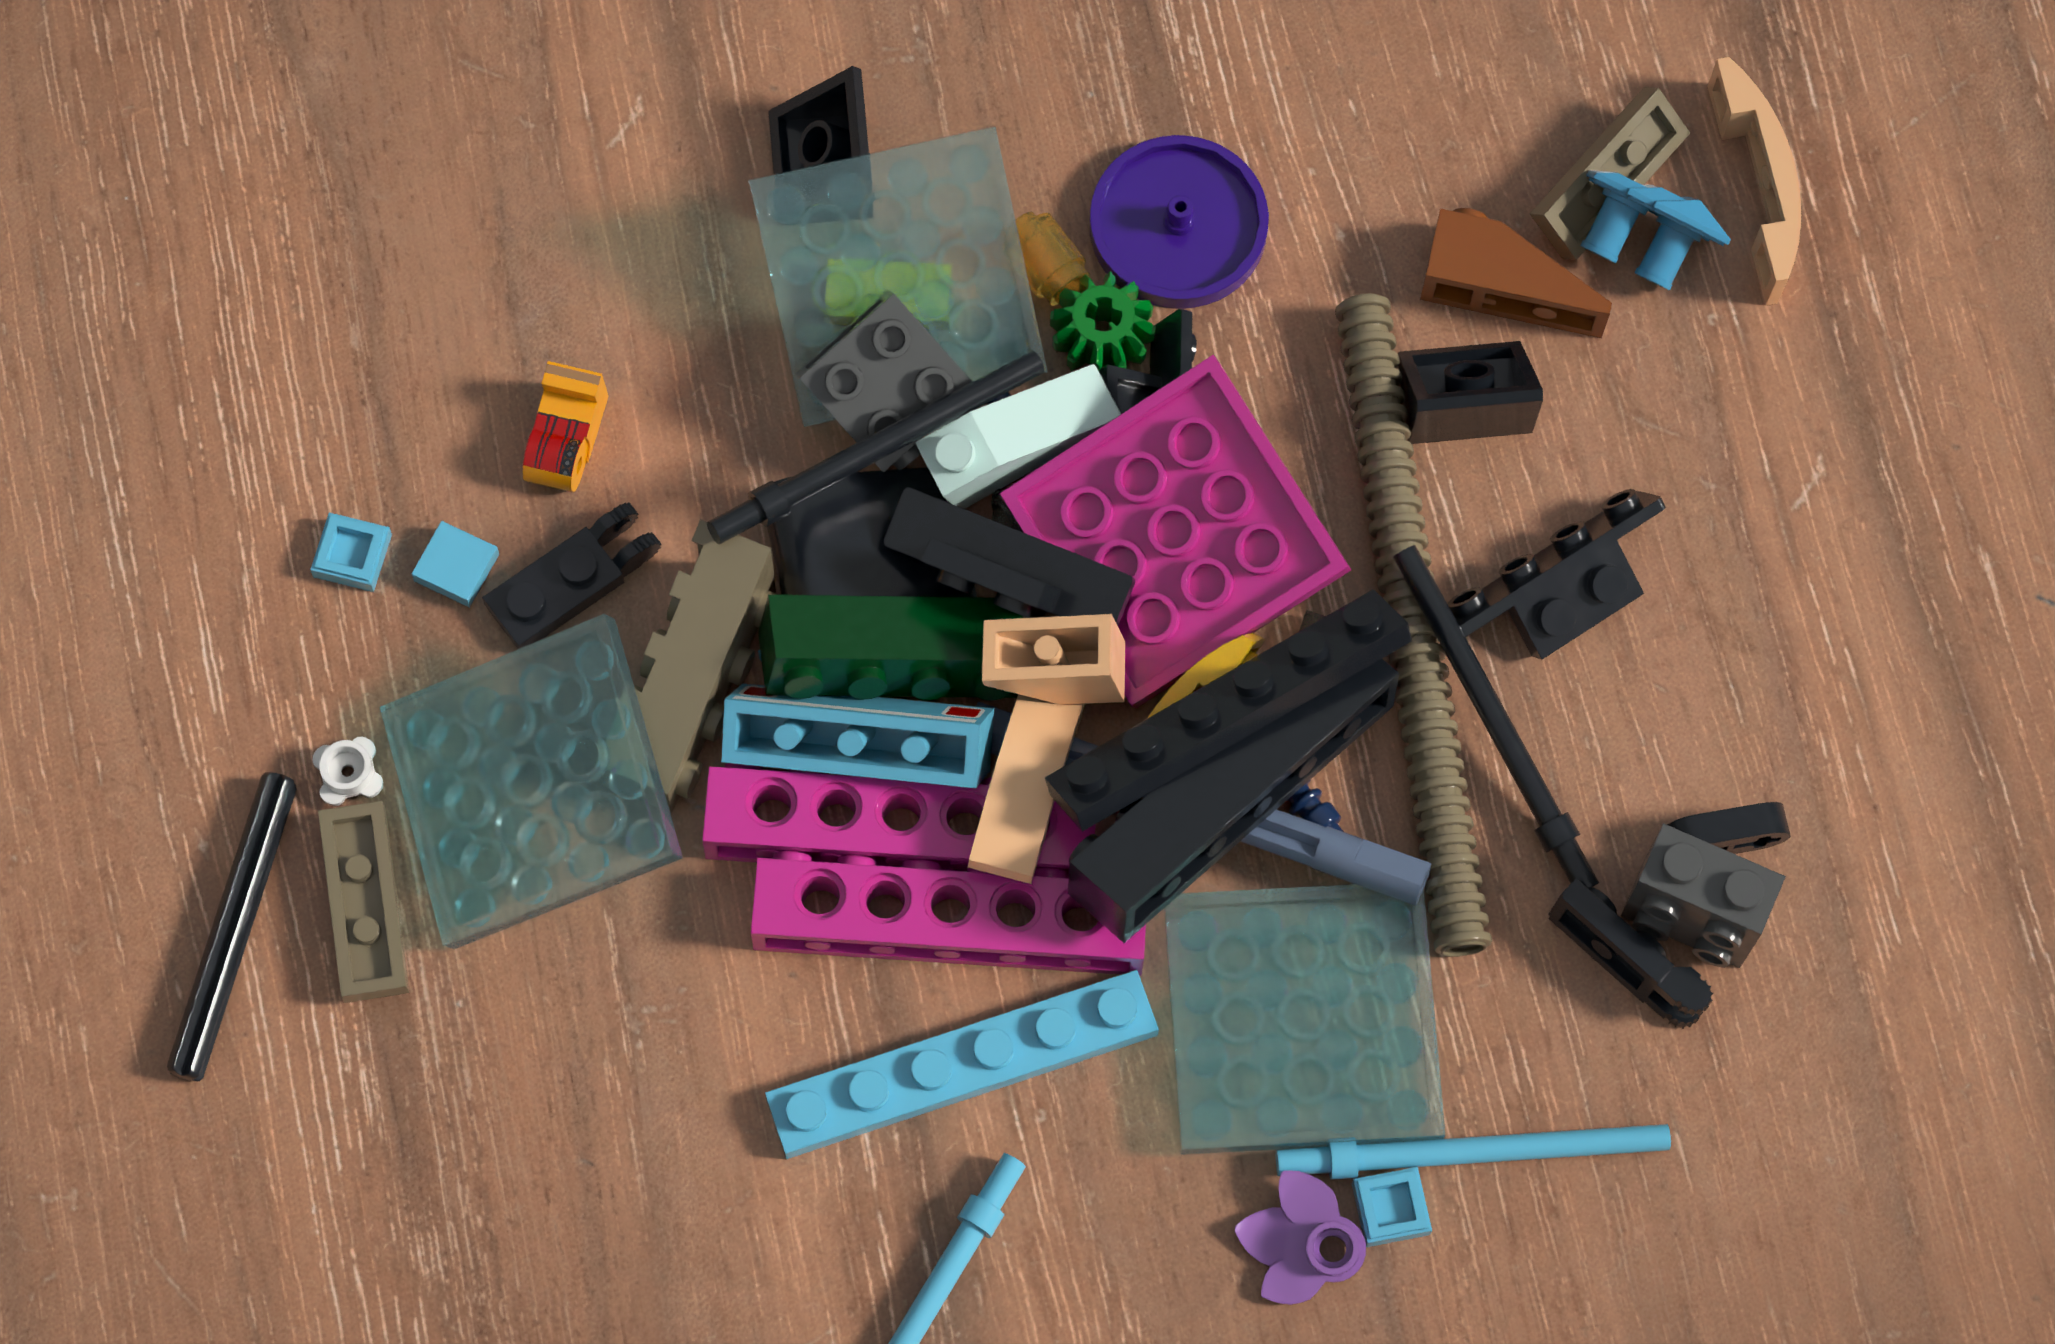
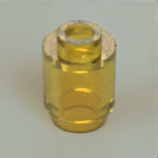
M1027 212L1015 219L1006 228L1004 236L1007 239L1002 245L1001 252L1037 298L1045 297L1050 305H1058L1059 294L1064 288L1079 292L1080 278L1084 274L1090 277V274L1084 268L1086 259L1050 213H1042L1036 216L1033 212Z

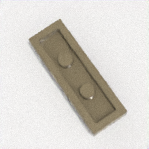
M1644 87L1531 211L1530 215L1563 259L1577 260L1586 250L1580 245L1583 240L1585 241L1606 199V196L1602 194L1604 188L1588 180L1589 177L1586 175L1589 170L1616 172L1644 185L1690 134V131L1659 88Z
M383 801L318 810L341 997L344 1003L409 993Z

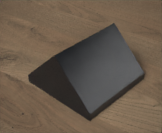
M851 66L768 111L777 220L779 223L794 225L873 218L872 179L862 70Z
M1521 341L1398 352L1400 360L1398 368L1402 373L1401 388L1405 391L1403 404L1408 410L1406 423L1411 429L1408 441L1411 444L1533 433L1543 402V388Z

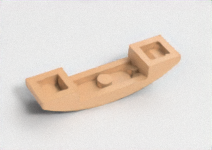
M1730 57L1719 58L1716 60L1707 86L1721 139L1745 136L1768 219V224L1760 226L1751 252L1765 305L1777 304L1794 265L1800 238L1801 197L1796 166L1782 126L1758 86Z
M1018 694L990 782L971 850L968 868L1029 884L1032 883L1055 801L1050 796L1045 777L1066 765L1075 733L1077 734L1086 704L1059 705Z

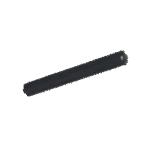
M265 772L260 778L167 1063L168 1071L177 1078L198 1082L204 1077L297 790L294 780L283 774Z

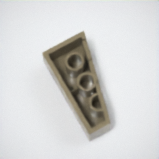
M701 519L692 538V542L698 545L699 552L694 569L691 574L679 570L669 593L672 596L667 611V620L671 622L667 631L663 629H658L657 632L653 631L644 652L640 676L647 678L643 688L632 685L629 688L597 763L602 785L669 813H672L679 796L688 799L693 793L703 767V763L697 761V758L706 739L715 742L721 734L724 720V700L733 683L740 686L745 682L755 658V651L750 649V646L760 627L768 595H779L776 594L772 549L741 535H737L719 545L712 538L707 522Z

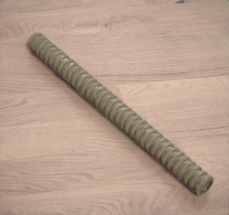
M1359 294L1351 296L1337 305L1335 315L1341 321L1338 326V334L1344 339L1341 343V353L1347 357L1343 364L1344 371L1350 375L1347 378L1346 385L1349 392L1353 393L1350 396L1349 405L1353 411H1356L1352 416V424L1356 429H1359L1355 433V443L1362 447L1358 451L1357 456L1361 465H1364L1360 472L1361 480L1367 483L1364 487L1363 495L1367 501L1371 502L1366 507V514L1369 519L1374 520L1369 525L1370 535L1376 538L1372 543V552L1375 556L1380 557L1374 564L1375 571L1382 575L1377 582L1378 590L1385 594L1382 598L1408 622L1412 642L1390 654L1389 662L1392 667L1397 668L1396 671L1399 673L1397 686L1400 689L1396 691L1395 701L1403 706L1398 711V720L1402 724H1406L1401 730V739L1405 743H1409L1404 749V758L1408 762H1412L1406 771L1407 777L1415 781L1409 789L1410 796L1414 800H1418V803L1413 806L1412 810L1413 816L1421 820L1415 827L1416 835L1424 839L1419 844V854L1426 857V861L1431 863L1428 876L1430 880L1426 882L1425 893L1433 897L1428 902L1427 907L1428 912L1436 916V919L1432 920L1430 924L1431 931L1439 935V938L1434 941L1433 945L1434 951L1443 956H1467L1485 950L1486 947L1491 945L1492 936L1489 932L1484 931V927L1489 923V918L1480 909L1485 906L1486 899L1485 895L1477 890L1482 886L1483 880L1482 876L1474 871L1479 867L1480 861L1479 857L1471 852L1477 845L1476 838L1468 833L1474 826L1473 819L1469 815H1465V812L1470 809L1471 805L1470 799L1462 796V793L1467 790L1468 786L1467 780L1459 776L1465 767L1464 761L1456 757L1462 748L1461 742L1453 738L1458 732V724L1450 719L1455 713V705L1447 700L1452 695V686L1444 681L1449 676V667L1445 663H1441L1445 659L1446 654L1441 645L1438 644L1437 637L1393 559V556L1416 545L1427 567L1432 562L1431 555L1427 551H1423L1427 548L1429 542L1427 535L1421 532L1426 525L1425 518L1418 514L1423 507L1422 500L1419 496H1415L1420 489L1419 481L1412 477L1416 474L1417 467L1416 463L1409 459L1413 456L1414 448L1411 442L1406 441L1410 438L1411 429L1407 423H1404L1408 418V410L1404 405H1401L1405 400V391L1399 387L1402 382V373L1396 367L1399 365L1400 360L1396 351H1393L1396 348L1397 341L1394 334L1390 333L1393 330L1394 323L1391 316L1387 315L1391 310V304L1387 297L1381 295Z

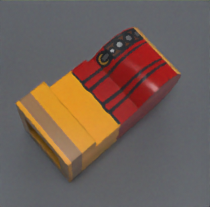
M547 361L541 383L543 394L524 454L523 480L574 493L579 486L585 465L589 463L609 396L602 373Z

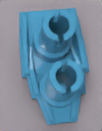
M1589 170L1586 175L1589 177V181L1604 188L1602 194L1606 196V199L1585 241L1583 240L1580 246L1616 263L1618 255L1639 213L1646 215L1648 211L1658 216L1656 222L1660 223V226L1639 268H1636L1634 273L1667 290L1671 289L1672 282L1693 241L1700 242L1702 238L1708 242L1711 240L1724 246V244L1728 245L1731 240L1699 199L1681 197L1655 185H1641L1616 172Z

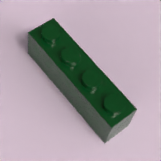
M768 595L758 630L765 695L790 696L796 699H806L814 696H852L857 699L890 696L916 697L922 700H934L940 697H978L988 701L1002 698H1017L1018 694L988 687L982 682L984 620L1023 618V616L994 605L995 598Z

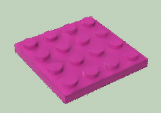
M1214 354L1000 493L1024 533L1135 578V585L1118 625L1125 640L1124 695L1135 709L1174 685L1191 667L1223 644L1242 635L1255 633L1351 571L1346 560Z

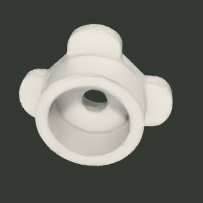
M356 737L353 741L342 740L331 745H323L315 751L312 760L315 768L320 770L323 785L320 788V796L326 804L339 806L346 798L358 795L373 798L380 793L383 788V779L374 769L372 759L376 754V748L370 739ZM350 766L354 769L353 774L348 777L342 775L343 768Z

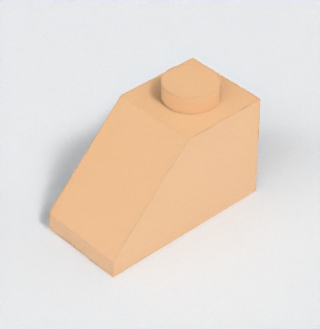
M1112 614L984 620L982 682L988 687L1059 705L1124 702L1125 640Z

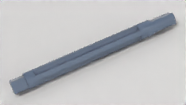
M978 702L976 707L994 708L991 753L999 756L1012 713ZM1074 737L1066 765L1099 746ZM1277 809L1241 840V842L1308 865L1317 871L1415 906L1423 892L1431 869V863L1329 826H1321Z

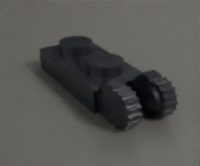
M629 502L613 508L612 511L598 518L590 529L587 527L583 528L482 597L486 608L520 653L526 651L625 583L624 577L658 553L662 544L653 532L642 534V536L625 545L613 559L603 549V546L628 530L638 519L637 516L639 514Z
M1576 878L1561 893L1549 912L1550 921L1642 1003L1645 1002L1663 1019L1667 1018L1669 1024H1674L1675 1028L1677 1026L1682 1027V1029L1685 1026L1690 1028L1693 1023L1696 1024L1703 1011H1706L1713 1001L1711 999L1713 993L1710 991L1711 986H1708L1706 983L1707 980H1701V975L1692 967H1674L1675 965L1666 958L1665 950L1661 944L1650 934L1644 931H1635L1617 915L1614 903L1600 890L1593 887L1587 888Z

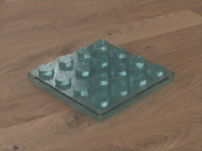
M995 126L748 180L802 425L804 427L836 419L795 373L887 290H890L899 298L972 382L1030 351H1035L1044 365V373L1048 372Z
M606 614L599 615L380 707L442 945L445 947L457 949L683 858L616 620Z
M1353 884L1181 893L1164 908L1181 1155L1328 1147L1329 1143L1356 1141V1145L1444 1139L1446 1134L1424 889L1416 906Z

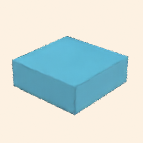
M329 512L310 569L312 576L374 592L392 537L390 527Z
M441 521L412 572L413 580L470 608L499 556L498 547Z
M1418 1167L1353 1179L1352 1188L1366 1247L1429 1236L1431 1234L1432 1227Z

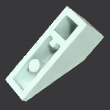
M1092 364L970 411L915 443L942 496L951 504L965 509L1043 466L1121 415V412L1097 367Z

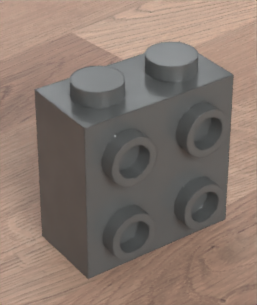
M887 290L795 373L856 442L873 435L972 382L890 290ZM916 441L876 461L875 464L883 472L891 465H894L898 470H902L921 453L915 443Z
M1663 823L1642 864L1621 917L1633 921L1632 927L1636 931H1644L1657 941H1667L1669 938H1672L1692 947V953L1703 962L1722 968L1728 967L1729 964L1740 968L1762 935L1786 876Z

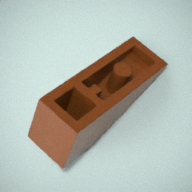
M1440 208L1420 300L1602 338L1612 306L1609 300L1503 222L1488 219L1482 212L1470 208H1458L1453 211Z

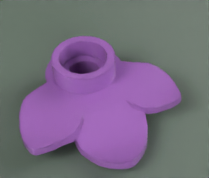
M1286 1170L1281 1172L1279 1179L1281 1208L1272 1207L1255 1212L1235 1226V1233L1248 1254L1260 1263L1270 1267L1264 1277L1261 1296L1280 1304L1293 1305L1308 1301L1319 1291L1325 1282L1335 1283L1351 1278L1361 1268L1366 1256L1364 1236L1356 1224L1340 1216L1334 1191L1323 1181L1300 1171ZM1327 1237H1338L1344 1242L1346 1253L1341 1260L1329 1262L1321 1256L1320 1245Z

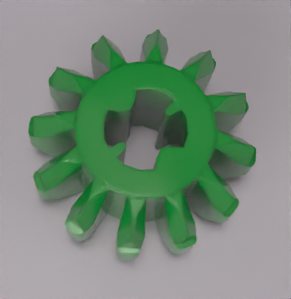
M1110 271L1105 275L1103 285L1096 286L1093 280L1084 274L1079 280V292L1064 288L1059 294V304L1062 308L1054 309L1050 314V326L1057 331L1052 337V346L1056 352H1069L1067 366L1071 371L1078 369L1085 363L1089 365L1094 364L1098 371L1107 364L1126 369V360L1140 365L1145 360L1146 348L1143 344H1149L1154 341L1156 327L1148 321L1153 313V306L1150 300H1136L1138 297V286L1135 284V281L1126 284L1121 289L1115 288L1116 279ZM1105 321L1110 323L1109 331L1096 330V322Z

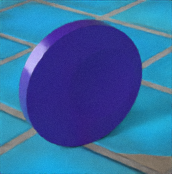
M1185 135L1153 138L1129 148L1118 156L1099 179L1092 197L1090 209L1091 243L1097 260L1105 273L1108 274L1111 271L1116 279L1115 284L1120 288L1135 281V284L1138 286L1137 299L1150 300L1152 305L1172 309L1195 308L1211 304L1230 295L1245 283L1254 272L1262 257L1269 224V212L1264 191L1259 180L1248 165L1229 149L1217 143Z

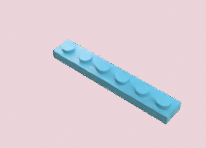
M1137 970L765 1092V1096L785 1157L789 1159L1158 1036L1159 1028Z

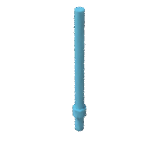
M1668 1124L1359 1145H1356L1355 1138L1328 1140L1327 1147L1276 1150L1275 1158L1278 1176L1283 1171L1293 1170L1307 1174L1329 1173V1177L1332 1180L1357 1178L1358 1171L1667 1151L1671 1148V1135Z
M1003 1153L978 1196L970 1195L957 1216V1219L961 1222L960 1226L888 1344H919L983 1237L991 1238L1005 1214L1000 1209L1026 1168L1021 1161L1007 1153Z

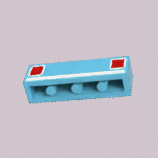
M743 683L724 700L721 762L977 788L990 772L994 708L884 697L857 699L852 696H814L806 699H796L790 696L765 695L764 685Z

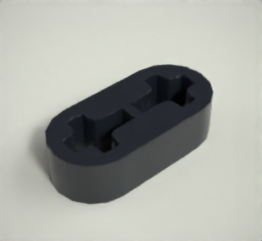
M1779 802L1758 803L1695 814L1667 824L1733 854L1769 848L1781 844L1791 837L1784 806Z

